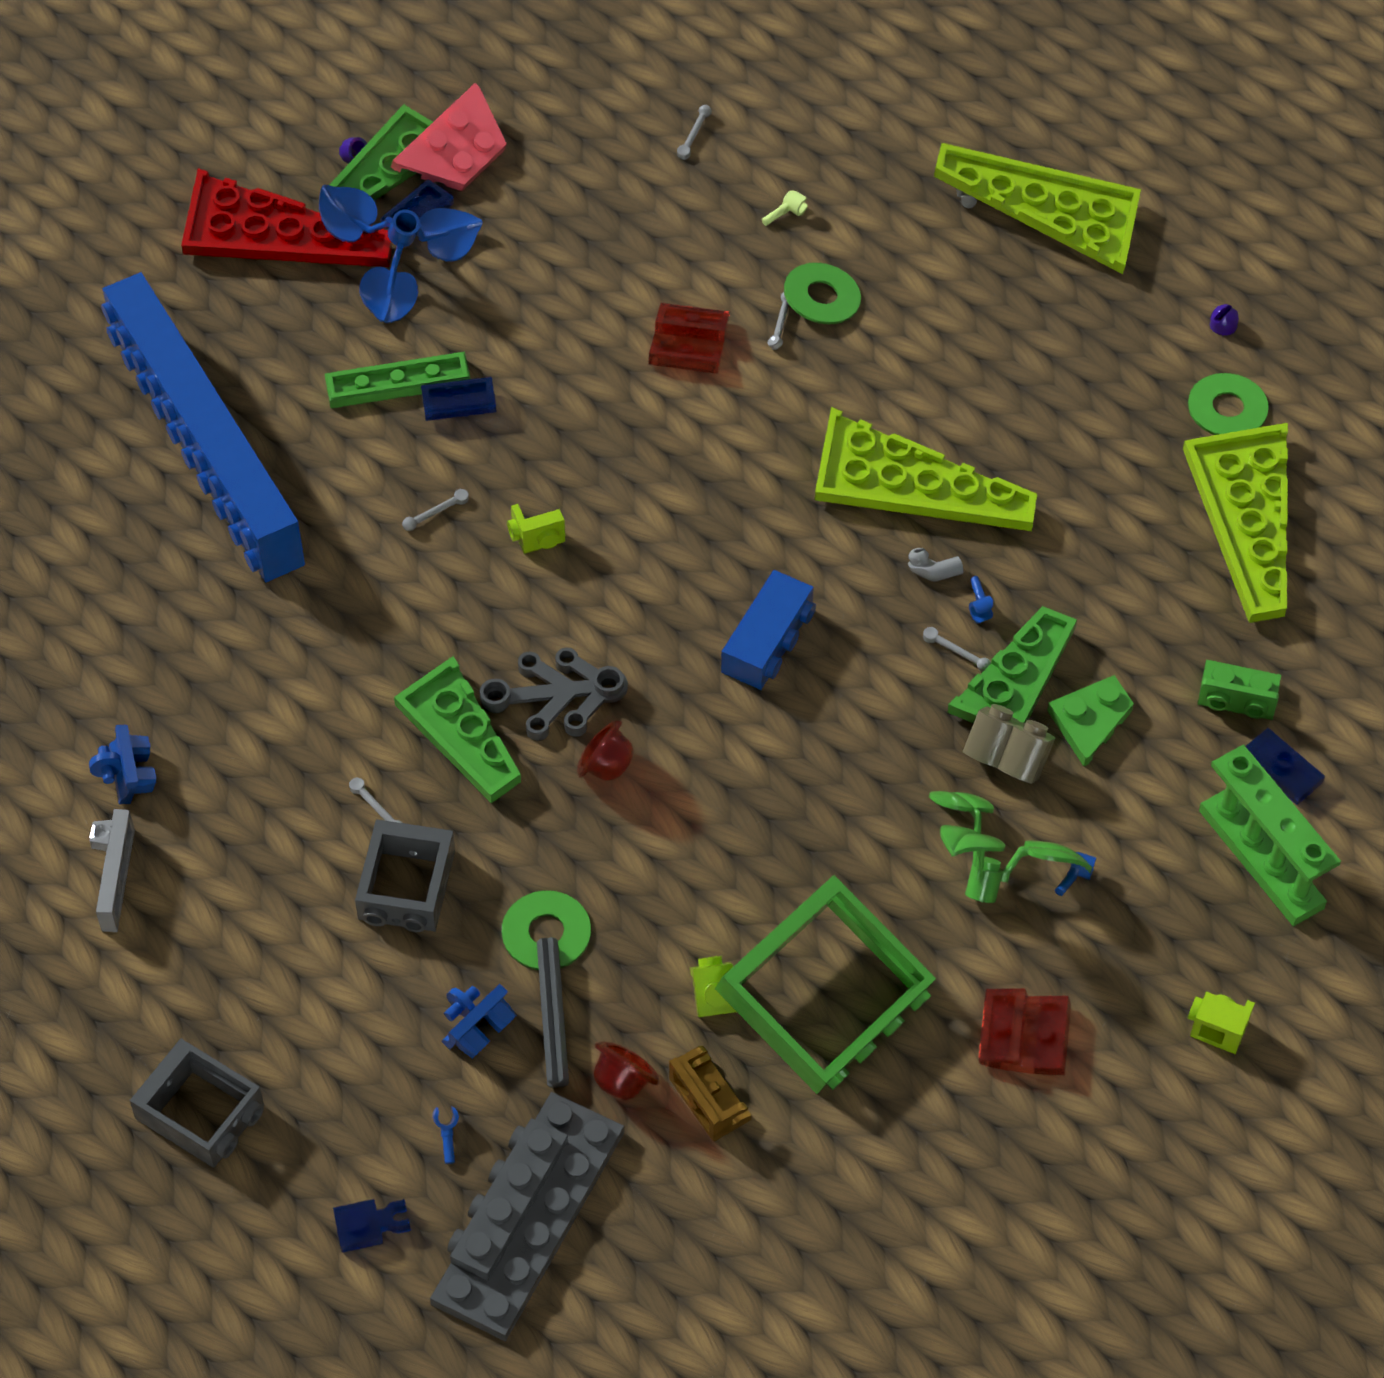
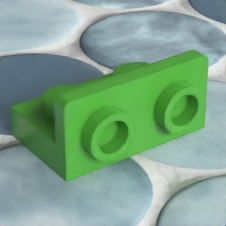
M1206 659L1197 704L1217 711L1227 710L1246 714L1251 718L1273 720L1279 698L1278 691L1281 675Z

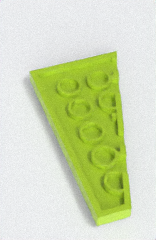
M941 143L933 177L1123 274L1141 189Z
M831 407L815 489V501L1032 531L1037 493L999 477L993 479L976 473L973 466L962 463L959 466L945 460V455L895 433L891 435L881 433L872 429L871 423L862 419L859 422H855L842 416L843 411Z
M1288 423L1185 440L1183 445L1185 457L1249 623L1285 617L1287 610Z

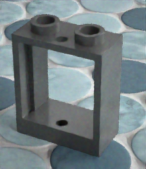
M376 819L355 898L358 920L365 921L373 926L388 924L401 926L412 932H422L424 930L436 932L455 854L453 831ZM382 854L435 861L426 902L372 894Z
M181 1038L129 1100L136 1120L213 1168L222 1157L227 1158L233 1153L238 1144V1137L247 1126L251 1127L259 1120L264 1109V1102L258 1085ZM192 1073L240 1101L208 1142L160 1113Z

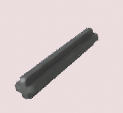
M541 938L537 941L547 1085L550 1088H563L569 1084L559 946L556 938Z

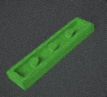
M465 351L324 373L330 408L471 387Z

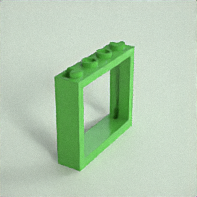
M833 875L721 978L715 990L796 1074L818 1094L827 1085L834 1090L850 1074L845 1067L854 1059L861 1064L877 1048L873 1041L881 1033L887 1038L894 1033L905 1021L900 1015L908 1007H911L914 1012L918 1010L931 997L927 989L936 978ZM829 907L901 980L908 990L823 1070L742 985Z

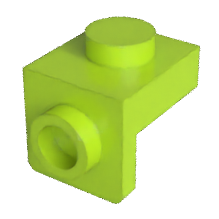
M519 504L511 506L512 519L507 521V528L512 541H519L524 554L539 549H549L557 544L566 542L565 520L560 509L525 519Z
M722 956L699 958V966L690 967L697 1016L705 1017L736 1012L715 990L721 978L733 967V963H723Z

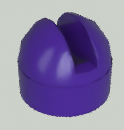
M352 137L344 140L339 148L341 159L349 164L354 158L352 155L356 156L365 147L367 142L361 137Z
M1228 304L1217 306L1211 314L1210 328L1219 335L1233 334L1237 330L1239 322L1238 312Z

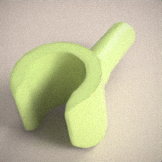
M789 191L785 195L782 205L762 218V223L767 226L782 215H785L788 211L801 216L808 208V205L805 203L807 197L797 191Z

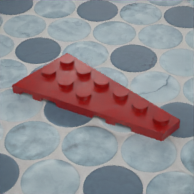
M198 168L181 248L183 255L389 267L393 243L389 240L388 230L385 229L371 234L363 230L361 237L357 241L351 243L341 241L327 231L322 222L320 212L307 209L305 203L260 188L250 190L237 186L236 180L225 177L222 181L210 177L208 171Z

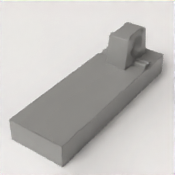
M114 809L112 820L94 821L92 823L90 833L92 849L106 851L96 908L102 932H118L135 832L130 810Z

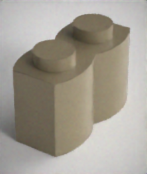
M992 704L991 708L986 706L980 709L963 753L979 762L996 767L1019 780L1031 784L1040 778L1056 737L1047 733L1048 727L1037 721L1027 720L1026 723L1020 722L1012 717L1013 712L1010 709L1001 705Z

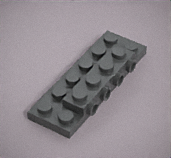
M551 1092L536 1119L531 1118L525 1128L520 1125L516 1127L508 1145L512 1149L506 1161L498 1159L489 1174L488 1182L492 1183L490 1189L485 1196L477 1194L468 1211V1217L472 1218L465 1231L458 1228L452 1235L447 1247V1251L451 1253V1263L430 1297L431 1305L506 1342L624 1135V1125Z

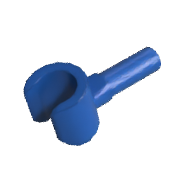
M973 576L970 581L976 601L969 603V610L973 620L976 623H981L993 618L991 610L993 608V599L984 593L979 577Z
M1076 852L1092 867L1091 873L1084 867L1071 863L1067 875L1055 889L1056 894L1063 896L1073 882L1076 881L1077 876L1090 880L1096 857Z
M451 1106L453 1117L447 1124L439 1122L438 1107L434 1109L432 1114L433 1122L441 1128L445 1164L455 1163L453 1127L458 1123L459 1115L453 1106Z

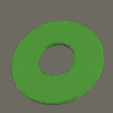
M806 263L800 265L788 274L784 283V295L791 308L800 316L816 323L837 324L844 322L854 316L860 306L861 293L856 282L845 271L829 264ZM814 283L828 284L836 291L837 299L830 304L818 303L809 296L808 287Z
M1218 373L1201 379L1192 388L1188 399V409L1193 420L1203 430L1213 435L1259 428L1266 421L1269 410L1268 400L1263 390L1250 379L1232 373ZM1222 394L1234 395L1242 401L1244 409L1237 416H1223L1214 409L1213 400Z
M557 891L533 892L517 900L509 908L503 919L502 939L506 950L518 963L525 967L539 970L537 942L530 937L529 927L534 920L542 916H552L563 924L564 932L560 940H558L560 968L570 965L584 953L591 937V923L586 910L577 900Z

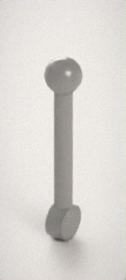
M702 105L699 108L698 112L700 115L685 144L677 148V156L680 159L685 160L690 157V147L705 118L711 115L712 110L710 106Z
M784 292L781 294L782 306L775 332L768 340V345L772 350L779 349L783 344L780 336L789 306Z
M458 489L455 491L454 497L414 518L406 517L402 522L403 528L406 531H413L418 523L454 504H466L469 500L468 491Z
M927 627L924 629V641L927 643L936 642L976 664L979 671L983 672L991 664L988 658L980 659L939 636L936 628Z
M357 777L349 782L350 791L356 795L360 794L385 821L402 823L400 820H394L365 789L363 779Z

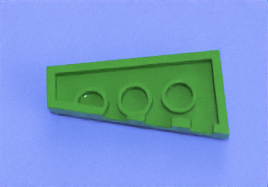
M403 104L331 182L330 186L356 188L370 195L375 201L416 174V172L403 168L401 172L395 171L391 168V164L433 121Z
M1042 606L1014 635L1013 641L992 658L991 664L968 683V688L948 704L947 713L974 723L980 709L986 706L991 708L992 704H997L1010 709L1013 712L1012 717L1026 723L1076 628L1077 619Z
M454 656L394 697L395 706L491 804L521 783V774L501 738L493 730L489 717L485 710L481 709L474 696L472 687L468 680L464 679Z

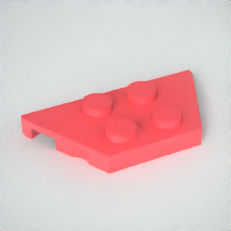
M474 83L392 161L391 168L398 172H401L403 168L420 173L423 180L433 183L441 182L446 187L463 191L504 152L507 145L479 85Z

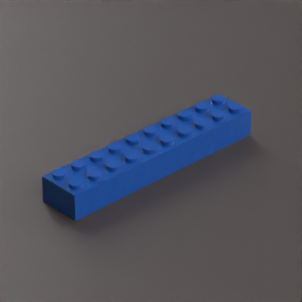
M142 272L102 288L105 303L101 304V308L107 322L111 325L106 327L111 343L114 347L120 345L123 350L121 351V356L129 371L135 370L137 373L136 381L143 395L150 394L152 398L151 405L159 420L163 418L166 420V430L173 444L180 443L182 446V457L189 469H196L198 473L196 475L197 481L205 495L209 493L214 499L212 504L220 520L226 519L228 521V531L236 546L242 544L244 547V557L252 572L258 570L264 582L267 583L305 566L298 520Z

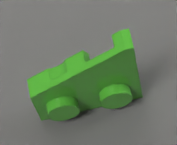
M1113 675L1049 702L1047 711L1082 765L1086 766L1093 760V755L1103 743L1106 744L1111 738L1117 725L1122 724L1130 715L1134 703L1116 676Z

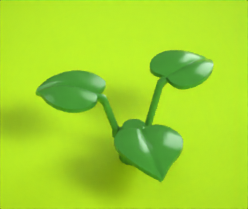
M931 791L929 793V798L938 805L954 810L968 811L974 818V830L952 825H942L940 828L941 839L952 857L973 851V862L965 895L973 900L995 903L1000 882L1009 881L1010 873L1023 856L1030 855L1043 860L1077 864L1091 873L1092 867L1072 849L1057 843L1032 840L1025 841L1024 846L1018 848L1005 869L1002 870L1000 869V861L984 857L985 851H1004L1006 846L995 837L981 834V812L993 813L994 806L992 803L977 795L963 792Z

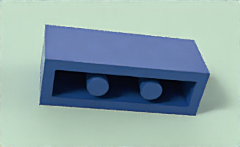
M773 570L721 651V673L759 690H762L768 678L774 679L780 670L783 654L786 650L792 651L799 637L798 630L803 623L808 624L815 613L816 604L813 603L814 587Z

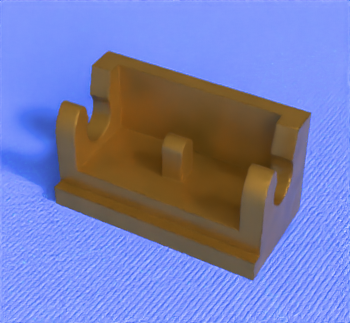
M698 1046L684 1055L669 1061V1080L713 1142L751 1121L752 1115L748 1111V1107L744 1102L739 1101L712 1063L711 1057L704 1046Z

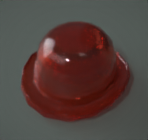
M621 720L612 721L604 726L587 744L577 764L579 778H583L586 773H589L601 780L612 781L619 778L626 771L633 760L634 749L632 743L619 730L622 725Z
M600 1041L595 1043V1048L601 1052L594 1068V1080L605 1093L619 1100H630L635 1098L648 1083L656 1086L659 1084V1076L656 1070L648 1061L634 1051L613 1042Z

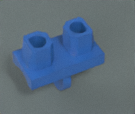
M116 725V739L109 744V747L100 746L98 748V754L89 761V769L92 775L103 777L105 784L115 781L119 804H131L134 794L153 792L156 784V774L153 767L135 766V762L148 761L150 756L149 737L130 735L128 725Z
M499 984L475 1006L473 1001L480 995L476 987L471 986L465 993L457 988H452L447 993V999L451 1006L444 1012V1015L451 1022L459 1014L464 1018L441 1042L449 1050L456 1045L462 1052L473 1059L490 1042L475 1026L480 1020L484 1018L500 1033L517 1016L510 1005L503 999L508 991Z

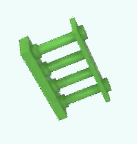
M1244 744L1212 761L1211 767L1225 782L1226 788L1201 802L1199 812L1292 926L1325 909L1327 900L1314 886L1312 881L1339 866L1341 860Z

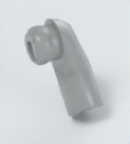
M915 548L908 555L910 560L908 566L912 573L927 580L936 582L963 574V565L958 556L936 562L929 559V553L924 548Z

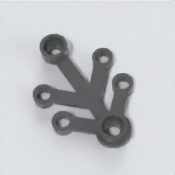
M562 648L556 653V668L565 674L575 672L585 679L583 681H572L542 662L538 654L525 652L518 658L519 673L527 678L536 676L547 684L510 688L504 680L490 679L484 682L480 688V700L482 706L491 713H500L509 704L550 700L538 714L530 716L526 721L528 737L535 741H541L549 735V725L575 697L588 696L577 710L568 712L564 717L566 733L577 737L586 732L587 720L604 702H617L626 695L628 681L618 668L605 666L597 669L578 657L577 652L572 648ZM564 658H570L573 661L570 663H564L561 660ZM527 662L535 663L533 667L524 666ZM606 685L614 686L613 688H604ZM495 697H498V698H500L501 700L492 701L491 699H492V698H495ZM580 721L582 724H580L579 726H572L570 725V722ZM535 725H542L544 727L541 730L532 729Z

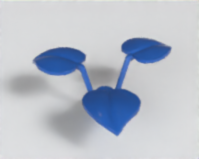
M324 184L319 195V211L322 222L327 231L341 241L355 242L361 237L363 230L371 234L388 227L389 240L396 245L391 269L388 270L384 267L370 269L363 275L359 286L360 297L364 305L380 322L384 323L396 322L405 317L413 308L418 297V285L415 277L407 272H397L403 248L411 245L417 235L419 241H427L428 251L435 258L450 262L457 261L466 256L470 251L483 224V220L467 212L448 208H436L424 213L420 219L413 211L400 210L395 213L393 218L387 217L385 221L371 226L377 218V207L373 198L364 191L352 187H334Z

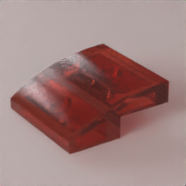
M661 303L655 320V333L649 350L648 365L718 374L730 312Z
M1025 988L986 989L979 1063L1006 1071L1040 1075H1065L1071 1012L1069 996H1028Z

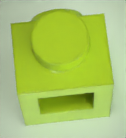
M1207 991L1203 999L1196 996L1187 1019L1194 1021L1190 1037L1236 1055L1255 1003L1247 1000L1246 1005L1243 1006L1237 1004L1228 996L1215 995Z

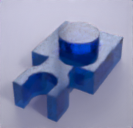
M374 1199L333 1208L342 1253L383 1244L381 1232L404 1233L411 1231L409 1219L402 1221L392 1219L397 1213L407 1212L405 1199L391 1202L386 1208L380 1210L376 1209Z

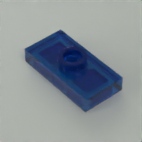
M428 179L383 215L381 222L385 221L387 217L393 218L395 213L400 210L413 211L420 219L429 210L451 207L454 204L453 195Z
M492 377L421 385L426 421L497 412Z
M1269 728L1246 745V748L1286 796L1296 805L1324 782V774Z

